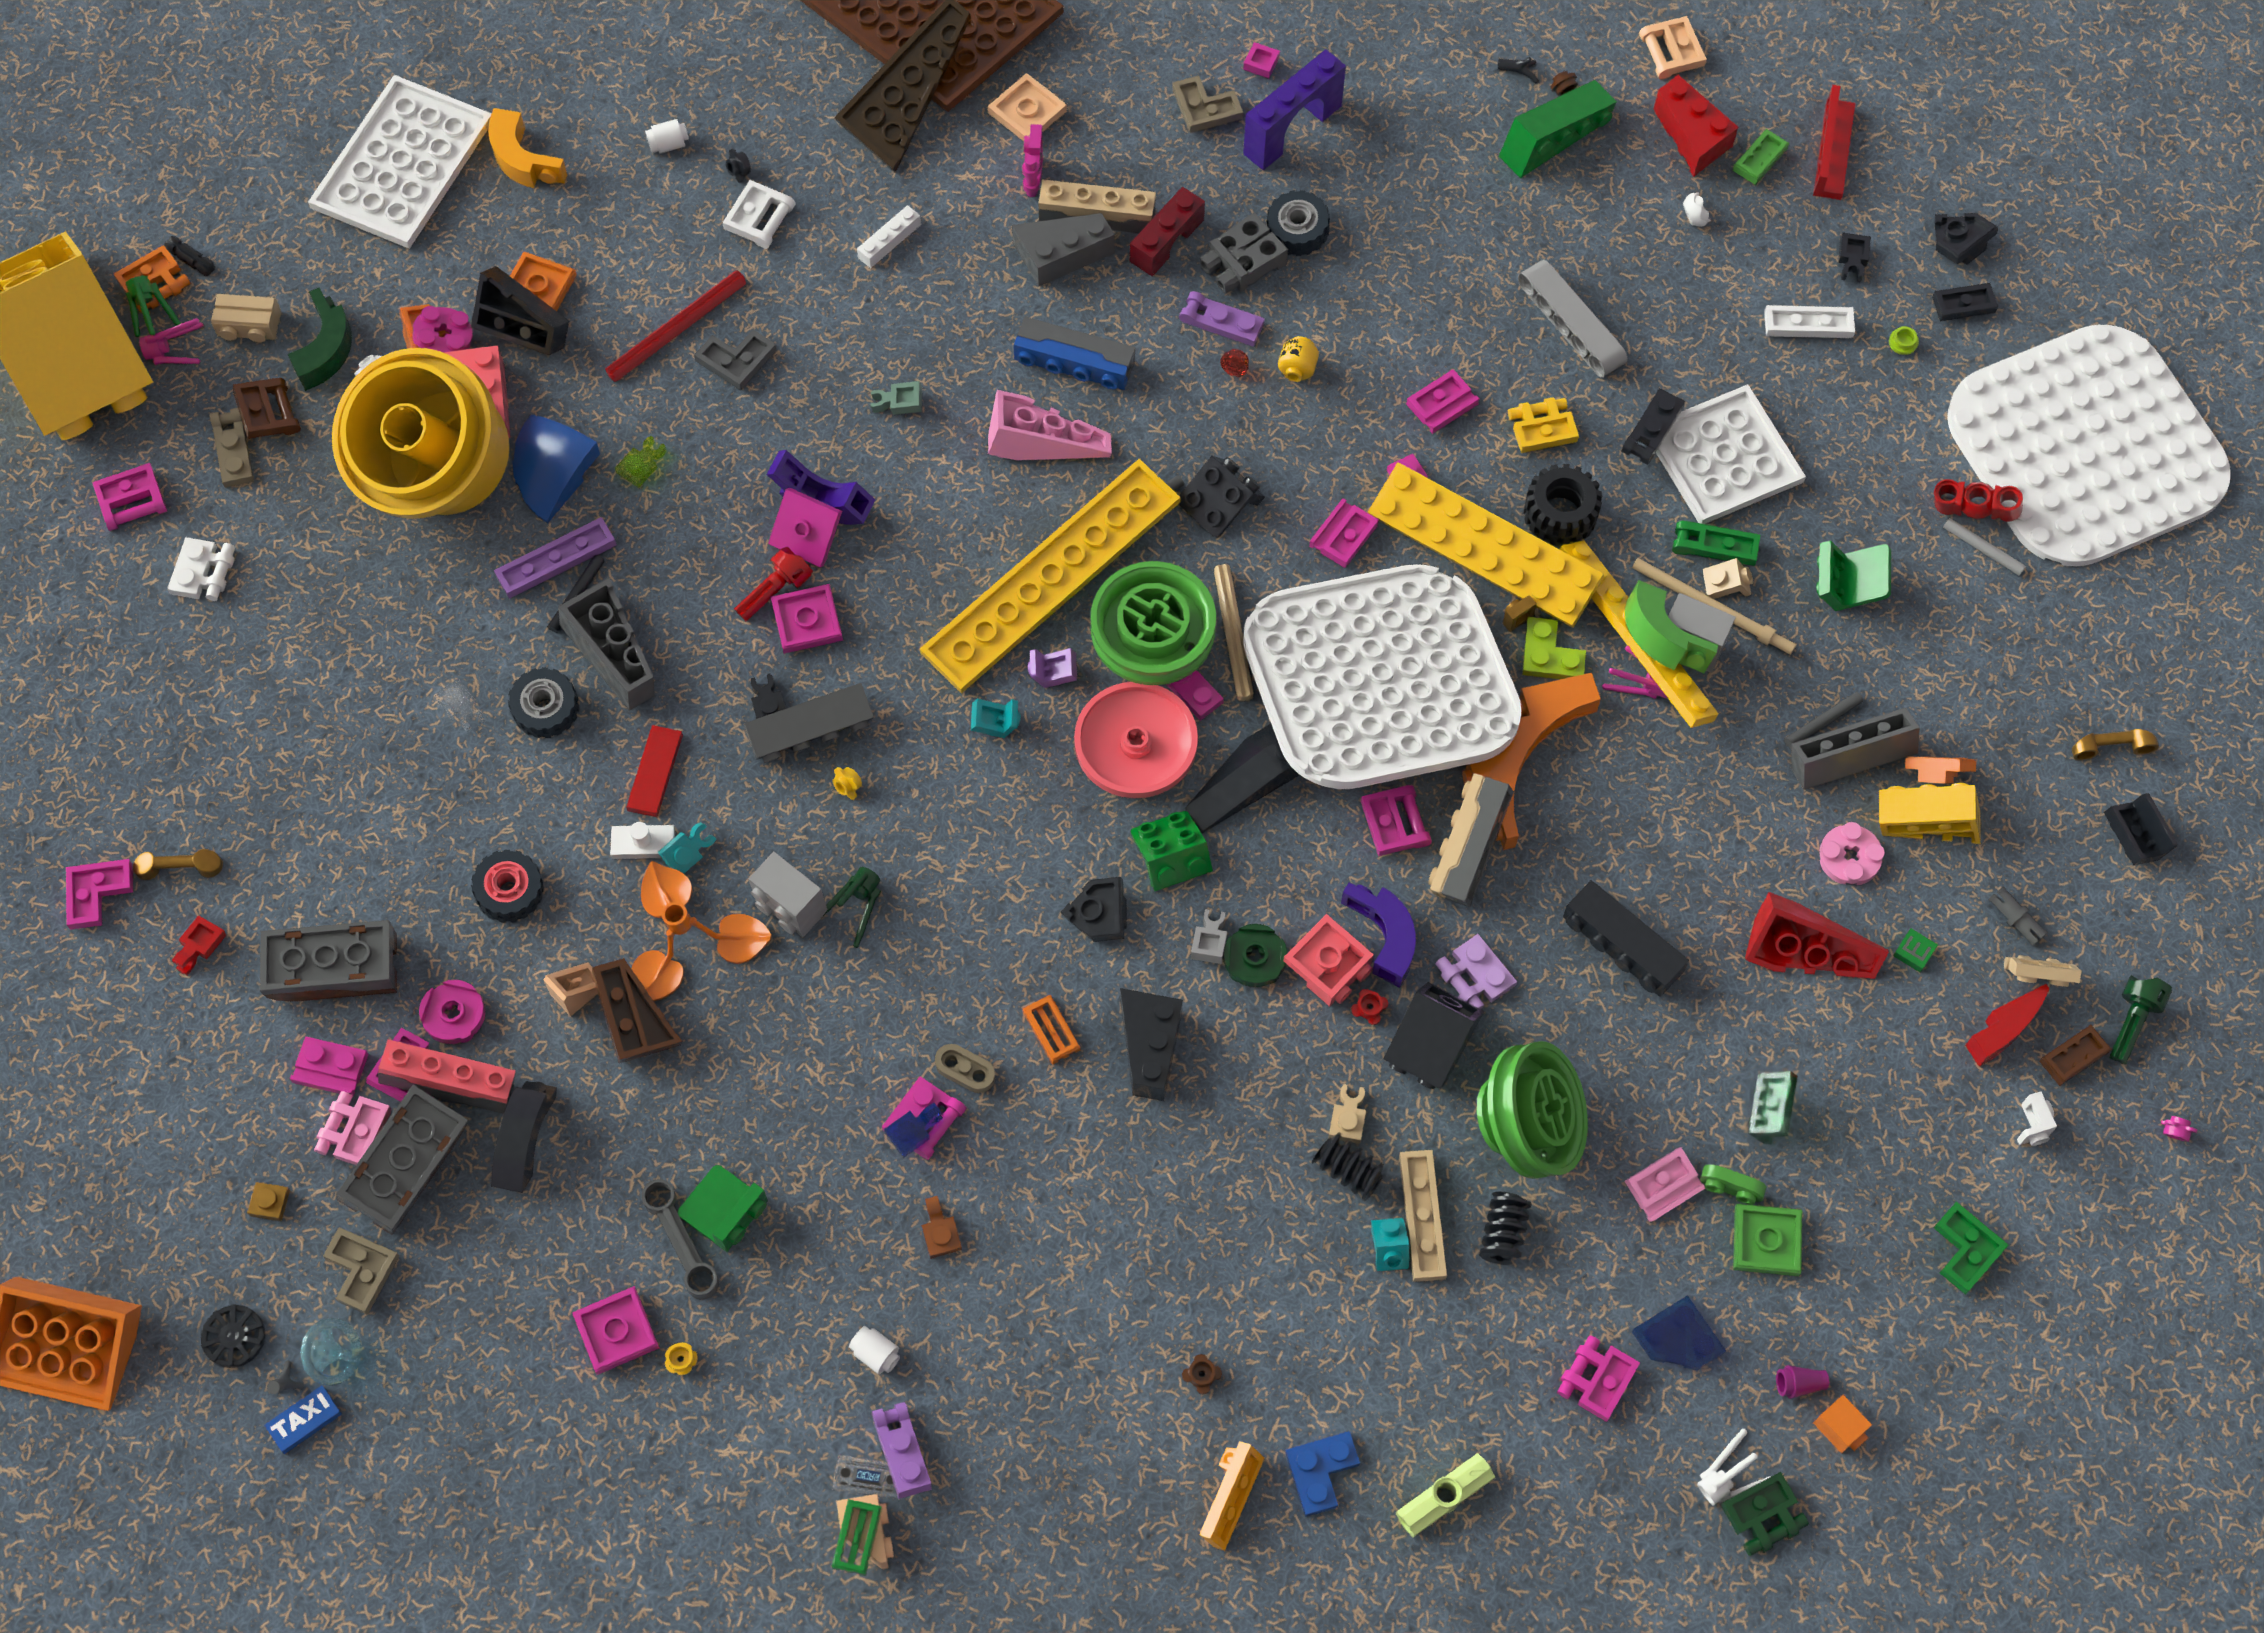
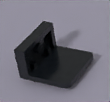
M1212 455L1179 495V505L1212 536L1220 537L1247 503L1258 506L1265 496L1258 491L1261 486L1249 476L1244 478L1238 472L1240 467L1228 457L1222 459Z

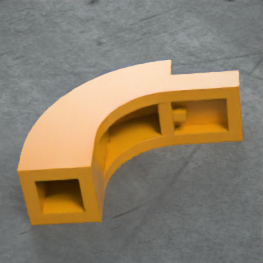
M493 108L488 133L492 150L500 169L513 181L530 188L535 187L537 179L548 184L555 182L565 184L567 171L562 158L534 154L520 146L525 131L521 112Z

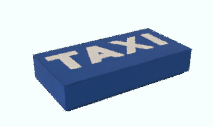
M321 1385L266 1423L265 1427L281 1452L286 1454L341 1416L342 1413L325 1387Z

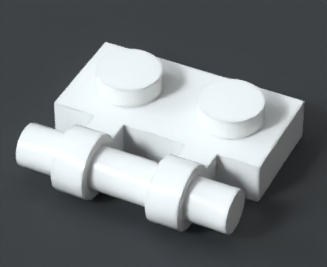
M185 537L167 588L168 592L171 595L199 599L202 589H206V598L211 601H217L220 592H223L227 583L225 577L228 568H232L235 560L233 557L235 546L224 543L221 552L216 554L217 546L214 542ZM210 566H216L213 575L207 577Z

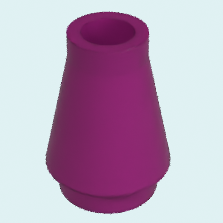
M1786 1365L1784 1369L1777 1371L1776 1386L1781 1396L1793 1399L1816 1391L1827 1390L1829 1387V1376L1826 1370Z

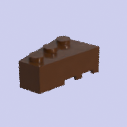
M624 958L592 967V975L619 1064L681 1046L682 1040L675 1033L664 1014L656 1006Z

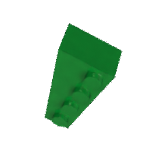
M1593 80L1515 117L1499 157L1519 178H1522L1598 127L1605 126L1613 117L1612 112L1617 101L1596 80Z

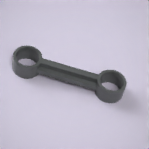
M662 1179L650 1181L642 1190V1201L648 1212L658 1216L686 1272L684 1284L688 1293L699 1300L712 1297L718 1290L719 1278L711 1265L703 1263L682 1219L679 1217L675 1208L677 1197L672 1185ZM656 1188H666L671 1192L669 1202L662 1207H653L648 1203L650 1193ZM701 1271L710 1273L713 1276V1283L709 1289L698 1292L690 1288V1280L695 1273Z

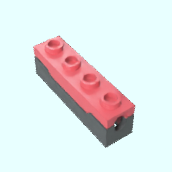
M388 1039L378 1068V1083L408 1091L412 1085H415L433 1097L504 1114L513 1091L516 1071Z

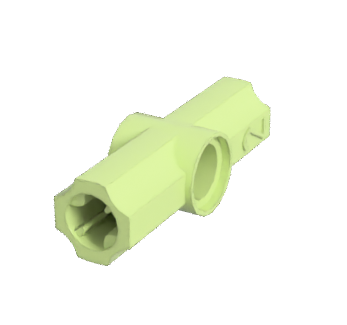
M1477 1453L1447 1476L1439 1478L1433 1486L1398 1510L1396 1515L1407 1533L1415 1537L1442 1516L1454 1511L1460 1503L1495 1479V1475L1486 1460ZM1441 1488L1449 1489L1454 1495V1500L1447 1503L1441 1501L1437 1496V1490Z

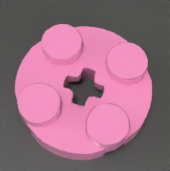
M1849 822L1829 831L1824 837L1819 850L1820 864L1823 871L1832 880L1844 885L1846 883L1862 885L1872 880L1881 867L1885 853L1876 836L1854 822ZM1845 849L1855 850L1859 860L1856 861L1853 858L1845 859Z

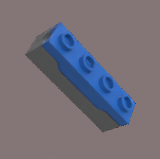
M1025 316L1013 344L1014 360L1019 361L1025 366L1035 365L1043 367L1051 373L1068 374L1083 382L1093 381L1102 384L1108 389L1118 388L1125 390L1135 364V347Z

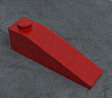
M1768 892L1754 919L1745 959L1776 972H1785L1786 968L1804 969V974H1815V970L1834 971L1836 976L1875 979L1889 951L1797 902Z

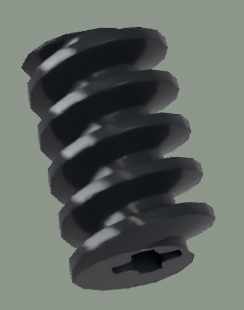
M1338 1132L1333 1137H1329L1314 1156L1312 1164L1321 1160L1320 1169L1322 1171L1332 1167L1330 1176L1333 1179L1343 1174L1341 1185L1348 1186L1353 1182L1352 1193L1358 1194L1364 1190L1362 1200L1366 1201L1383 1179L1381 1173L1384 1164L1380 1163L1372 1168L1373 1156L1370 1155L1361 1160L1360 1157L1363 1149L1360 1147L1353 1153L1350 1152L1352 1141L1348 1140L1343 1145L1339 1144L1342 1134Z
M1497 1191L1492 1193L1494 1198L1490 1200L1489 1206L1491 1210L1487 1214L1489 1223L1484 1228L1487 1235L1482 1238L1484 1247L1480 1249L1479 1256L1491 1263L1511 1265L1513 1263L1511 1258H1521L1522 1252L1514 1249V1246H1521L1525 1241L1516 1236V1233H1526L1527 1228L1519 1224V1221L1529 1220V1215L1522 1212L1521 1209L1531 1208L1532 1203L1517 1194Z

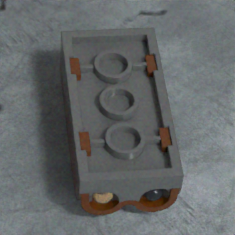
M389 920L261 931L260 991L266 998L288 1002L397 993V971L393 966V955L397 954V933Z
M412 1085L337 1191V1200L353 1211H359L373 1220V1224L393 1235L461 1137L468 1124V1119L415 1085Z

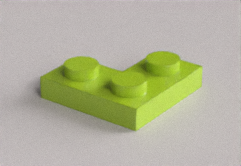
M1528 617L1522 675L1552 679H1565L1583 675L1585 671L1586 650L1556 647L1558 620Z

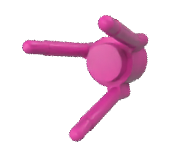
M195 318L158 332L153 336L140 337V348L146 360L153 359L155 365L162 363L199 364L200 360L198 358L168 357L164 355L169 352L168 339L202 328L203 323Z
M1626 646L1625 650L1637 658L1631 651V648ZM1610 668V674L1641 683L1643 688L1613 684L1602 685V688L1605 690L1646 695L1654 699L1657 696L1667 698L1649 673H1647L1645 678Z

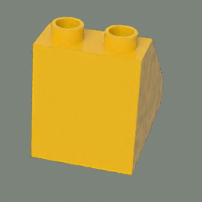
M66 231L0 262V360L44 436L56 431L61 440L71 439L93 426L89 414L109 404L116 414L122 413L140 405L148 398L143 387L153 383V380L86 259Z

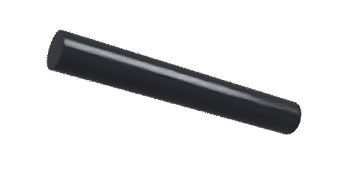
M594 555L562 604L586 591L605 562L602 557ZM559 610L547 626L549 630L558 633L561 628Z

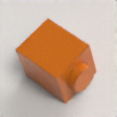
M1844 1395L1838 1398L1813 1423L1841 1454L1848 1447L1853 1451L1858 1449L1869 1438L1865 1432L1872 1426Z

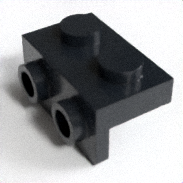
M2149 793L2142 794L2133 802L2114 805L2104 811L2111 829L2118 837L2125 850V854L2133 866L2160 860L2178 845Z

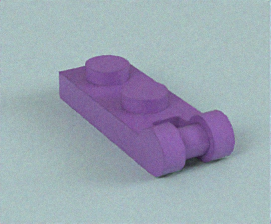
M1195 291L1190 292L1186 300L1188 305L1182 309L1179 315V319L1184 323L1253 347L1265 321V318L1207 299L1201 293ZM1197 310L1205 311L1204 316L1198 314Z
M905 1402L895 1404V1408L883 1411L881 1408L872 1411L874 1425L899 1499L931 1490V1481ZM898 1421L900 1428L889 1431L887 1424Z

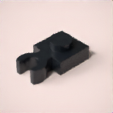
M1842 233L1838 263H1844L1841 271L1842 280H1846L1848 272H1854L1857 275V282L1860 283L1865 273L1864 266L1867 267L1869 262L1871 236Z
M770 673L767 674L768 683L765 686L757 685L755 677L751 678L752 690L758 695L751 698L756 719L786 709L781 690L773 692L775 683Z

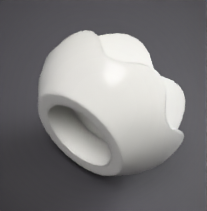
M1699 192L1691 193L1683 202L1684 210L1691 225L1705 226L1711 221L1708 219L1709 213L1703 206L1702 197L1698 196Z

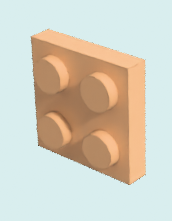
M1027 73L988 105V113L1023 141L1025 135L1030 136L1031 124L1042 125L1043 133L1067 112L1066 103Z

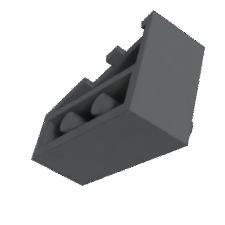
M1102 213L1012 225L1013 245L1038 287L1115 253V234Z

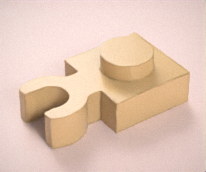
M1343 1084L1340 1091V1100L1344 1105L1334 1104L1329 1137H1333L1340 1132L1342 1134L1340 1140H1351L1353 1143L1360 1144L1366 1110L1358 1109L1357 1107L1364 1100L1365 1089L1360 1087L1358 1096L1350 1098L1346 1093L1347 1085Z

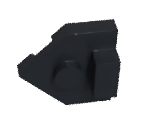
M1964 213V216L1947 217V214H1935L1936 251L1957 265L1960 262L1968 265L1986 251L1987 242L1998 233V226L1977 213Z
M1120 876L1090 880L1082 888V892L1071 904L1068 903L1060 913L1093 942L1124 939V929H1127V900L1123 895V879Z

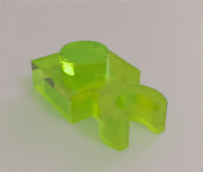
M647 437L643 442V449L641 451L633 447L615 467L616 473L637 488H640L658 468L654 460L660 459L666 454V446L662 443L658 449H650L655 441L654 437Z

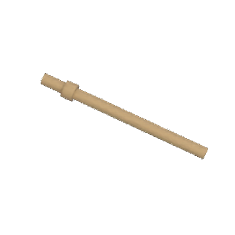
M1639 558L1633 564L1632 568L1676 593H1682L1735 616L1734 624L1757 636L1759 642L1767 646L1771 644L1789 655L1793 653L1797 644L1778 635L1776 629L1768 625L1762 626Z

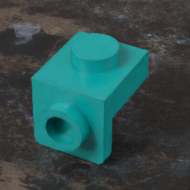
M977 698L972 703L971 731L1005 738L1019 726L1021 714L1018 711V700L1011 699L1006 705Z
M1404 1218L1371 1220L1377 1271L1408 1269L1409 1240Z

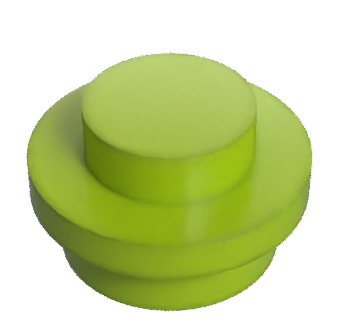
M1906 326L1894 330L1889 338L1891 349L1901 355L1913 353L1919 344L1915 330Z

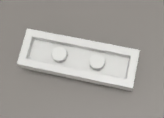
M1766 305L1764 311L1766 336L1853 338L1855 334L1853 307Z

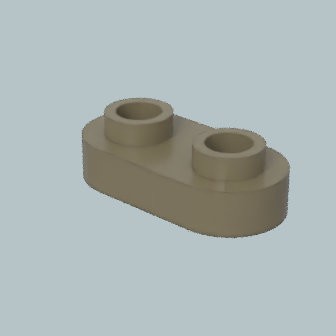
M944 1045L935 1055V1065L939 1074L974 1093H984L994 1085L995 1070L992 1064L959 1045ZM955 1059L957 1061L956 1066L948 1067L946 1065L947 1060ZM976 1074H983L985 1079L981 1082H976L973 1077Z

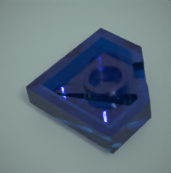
M1688 1295L1632 1330L1633 1335L1651 1360L1662 1363L1669 1362L1696 1371L1726 1352Z

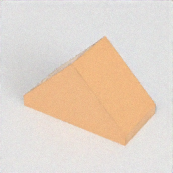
M589 963L548 974L543 979L550 995L570 1017L598 994L592 975V966Z

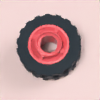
M504 850L502 852H493L492 855L482 859V862L475 868V874H472L471 880L473 885L471 887L476 903L483 914L486 913L488 918L492 920L496 919L502 923H505V921L517 922L518 919H524L528 917L529 913L534 912L537 909L538 903L542 900L544 886L539 868L536 863H533L532 858L528 855H523L520 851ZM506 882L515 883V886L510 890L500 889Z

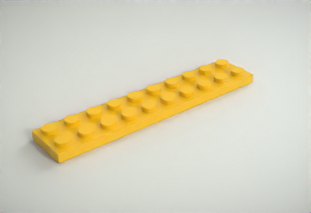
M1138 459L920 648V653L962 694L1180 503V496L1144 462Z

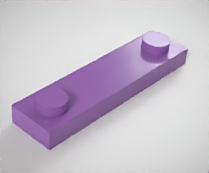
M600 517L495 569L494 572L510 599L594 557V555H598L616 546V541L604 520Z

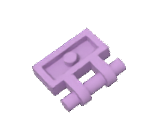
M1479 934L1453 950L1452 955L1458 963L1452 965L1445 956L1436 962V966L1442 972L1441 977L1446 983L1452 984L1460 994L1458 997L1480 1009L1484 1007V1004L1478 998L1481 994H1484L1492 1003L1517 984L1515 978ZM1466 972L1475 985L1469 986L1461 977V974Z

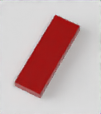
M652 725L626 806L627 811L658 818L683 737L682 731Z

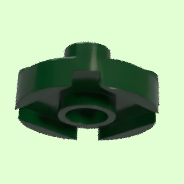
M1248 924L1239 928L1238 932L1227 939L1224 947V964L1232 980L1248 987H1263L1275 983L1284 971L1286 963L1283 960L1287 954V947L1283 939L1281 940L1272 928L1262 924ZM1253 949H1258L1259 954L1264 955V958L1259 959L1258 962H1253L1250 958H1247L1246 954H1251Z

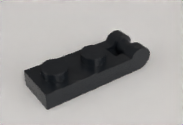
M1659 388L1633 432L1625 441L1621 452L1628 456L1633 454L1640 458V462L1648 465L1682 411L1685 400ZM1638 442H1641V443L1647 445V447H1644V446L1638 444Z

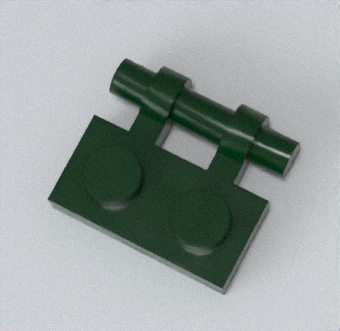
M1782 1472L1769 1477L1720 1504L1737 1535L1748 1529L1751 1531L1753 1539L1743 1544L1749 1556L1759 1551L1765 1553L1771 1550L1774 1543L1785 1537L1791 1539L1799 1535V1530L1809 1525L1803 1513L1793 1518L1787 1508L1798 1503V1500ZM1776 1515L1780 1525L1766 1532L1761 1522Z

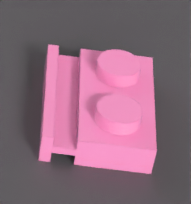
M1682 1147L1675 1149L1625 1180L1640 1208L1648 1216L1649 1222L1656 1220L1705 1189V1185L1700 1182L1696 1170Z

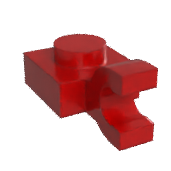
M198 915L179 938L181 945L184 947L172 959V962L178 965L176 969L188 976L196 965L197 957L201 956L207 960L226 937L225 931Z

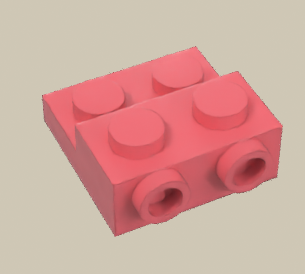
M1326 914L1284 956L1283 961L1307 981L1306 987L1330 1007L1335 1001L1341 1004L1350 995L1352 989L1349 986L1356 979L1362 982L1373 970V967L1370 965L1372 964L1374 954Z

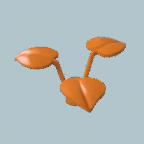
M651 861L642 880L641 902L649 915L655 918L662 917L668 928L666 932L668 952L666 957L657 950L644 952L636 958L631 969L653 1001L661 1000L671 995L682 983L684 976L683 966L679 962L671 960L674 955V935H682L688 932L691 926L697 927L714 939H719L717 944L718 953L730 963L740 964L750 961L770 942L772 935L768 928L759 920L745 914H732L724 917L719 924L720 933H715L698 922L695 917L689 915L685 907L692 895V885L688 877L676 869Z

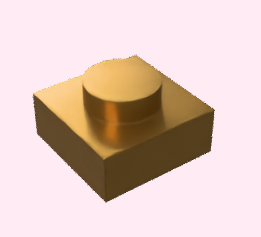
M1530 595L1521 601L1519 599L1512 601L1505 608L1503 625L1509 632H1512L1525 623L1528 617L1534 616L1537 603Z
M256 1182L247 1214L250 1217L282 1221L290 1189L285 1186Z

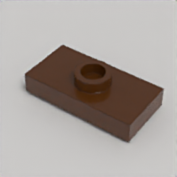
M2089 1025L2043 1056L2039 1062L2056 1083L2061 1086L2107 1055L2112 1049L2095 1028Z

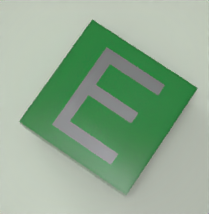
M1910 928L1893 956L1921 973L1938 944Z

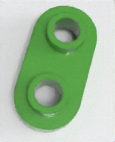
M1705 1165L1700 1177V1181L1705 1184V1188L1708 1191L1717 1194L1725 1192L1734 1195L1737 1201L1747 1205H1754L1755 1202L1763 1201L1767 1188L1763 1182L1718 1165Z

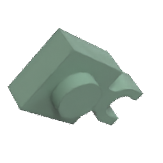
M920 381L891 384V392H884L883 390L871 391L874 400H881L878 403H871L873 413L884 412L888 408L891 409L893 415L922 412V385Z

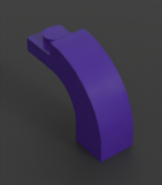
M787 450L778 452L766 474L782 488L779 493L781 496H784L786 489L792 488L841 510L842 514L839 524H864L876 500L857 482L835 483L817 476Z
M1349 882L1343 891L1341 904L1374 921L1384 936L1385 945L1374 962L1372 974L1400 988L1409 973L1416 946V934L1412 918L1404 904L1386 888L1382 887L1376 897L1367 887L1354 885Z

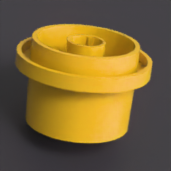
M408 348L388 353L366 366L349 384L341 397L334 416L332 447L334 459L342 479L349 489L363 502L392 516L416 519L435 515L458 514L480 504L494 491L502 479L508 463L509 437L507 428L500 413L495 408L488 388L481 378L467 365L441 351L426 348Z

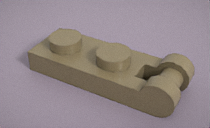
M233 408L230 409V412L220 414V412L210 413L224 487L253 482L254 477L247 437L239 409ZM233 424L234 428L224 430L223 426Z

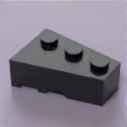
M497 266L480 273L470 328L546 355H551L564 348L569 326L568 319Z
M1120 988V1005L1132 1095L1164 1101L1182 1016L1183 1000Z

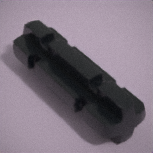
M170 236L169 240L165 242L168 252L174 256L178 255V259L193 269H198L197 271L203 276H209L215 270L212 260L205 256L202 257L203 254L188 244L182 243V240L178 237Z

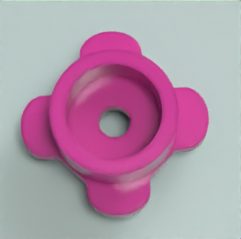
M2172 1116L2171 1120L2161 1121V1124L2165 1125L2163 1134L2177 1140L2189 1142L2191 1134L2198 1131L2190 1127L2191 1121L2180 1117Z

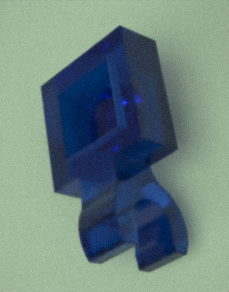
M932 1103L918 1117H915L911 1111L907 1112L886 1127L884 1132L904 1158L930 1140V1135L926 1130L943 1119L940 1115L942 1112L935 1103Z

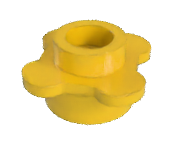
M840 767L835 768V778L832 780L835 789L841 795H847L851 800L857 798L856 790L862 786L860 776L849 767L844 769Z

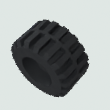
M1557 464L1551 465L1549 471L1544 468L1539 472V476L1535 475L1531 485H1529L1524 505L1526 525L1531 524L1529 530L1532 534L1539 533V539L1543 541L1546 538L1549 539L1550 545L1556 546L1557 542H1562V545L1569 544L1570 541H1573V543L1579 542L1582 537L1586 539L1590 536L1591 530H1594L1602 505V491H1598L1600 485L1597 480L1591 481L1592 475L1589 472L1582 473V468L1578 466L1572 469L1570 464H1563L1562 468H1559ZM1554 498H1565L1573 502L1578 509L1570 512L1559 511L1553 508L1548 501Z

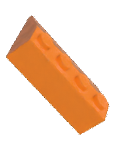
M17 1276L1 1283L0 1386L101 1410H111L137 1337L142 1305Z

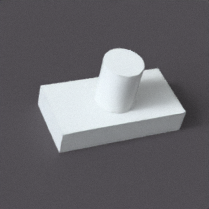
M636 822L632 826H612L611 858H661L657 852L675 837L674 825H646L643 822Z

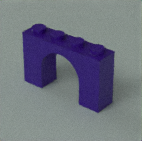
M1325 49L1246 113L1243 154L1264 171L1283 155L1284 137L1287 128L1303 107L1321 122L1342 107L1346 65Z

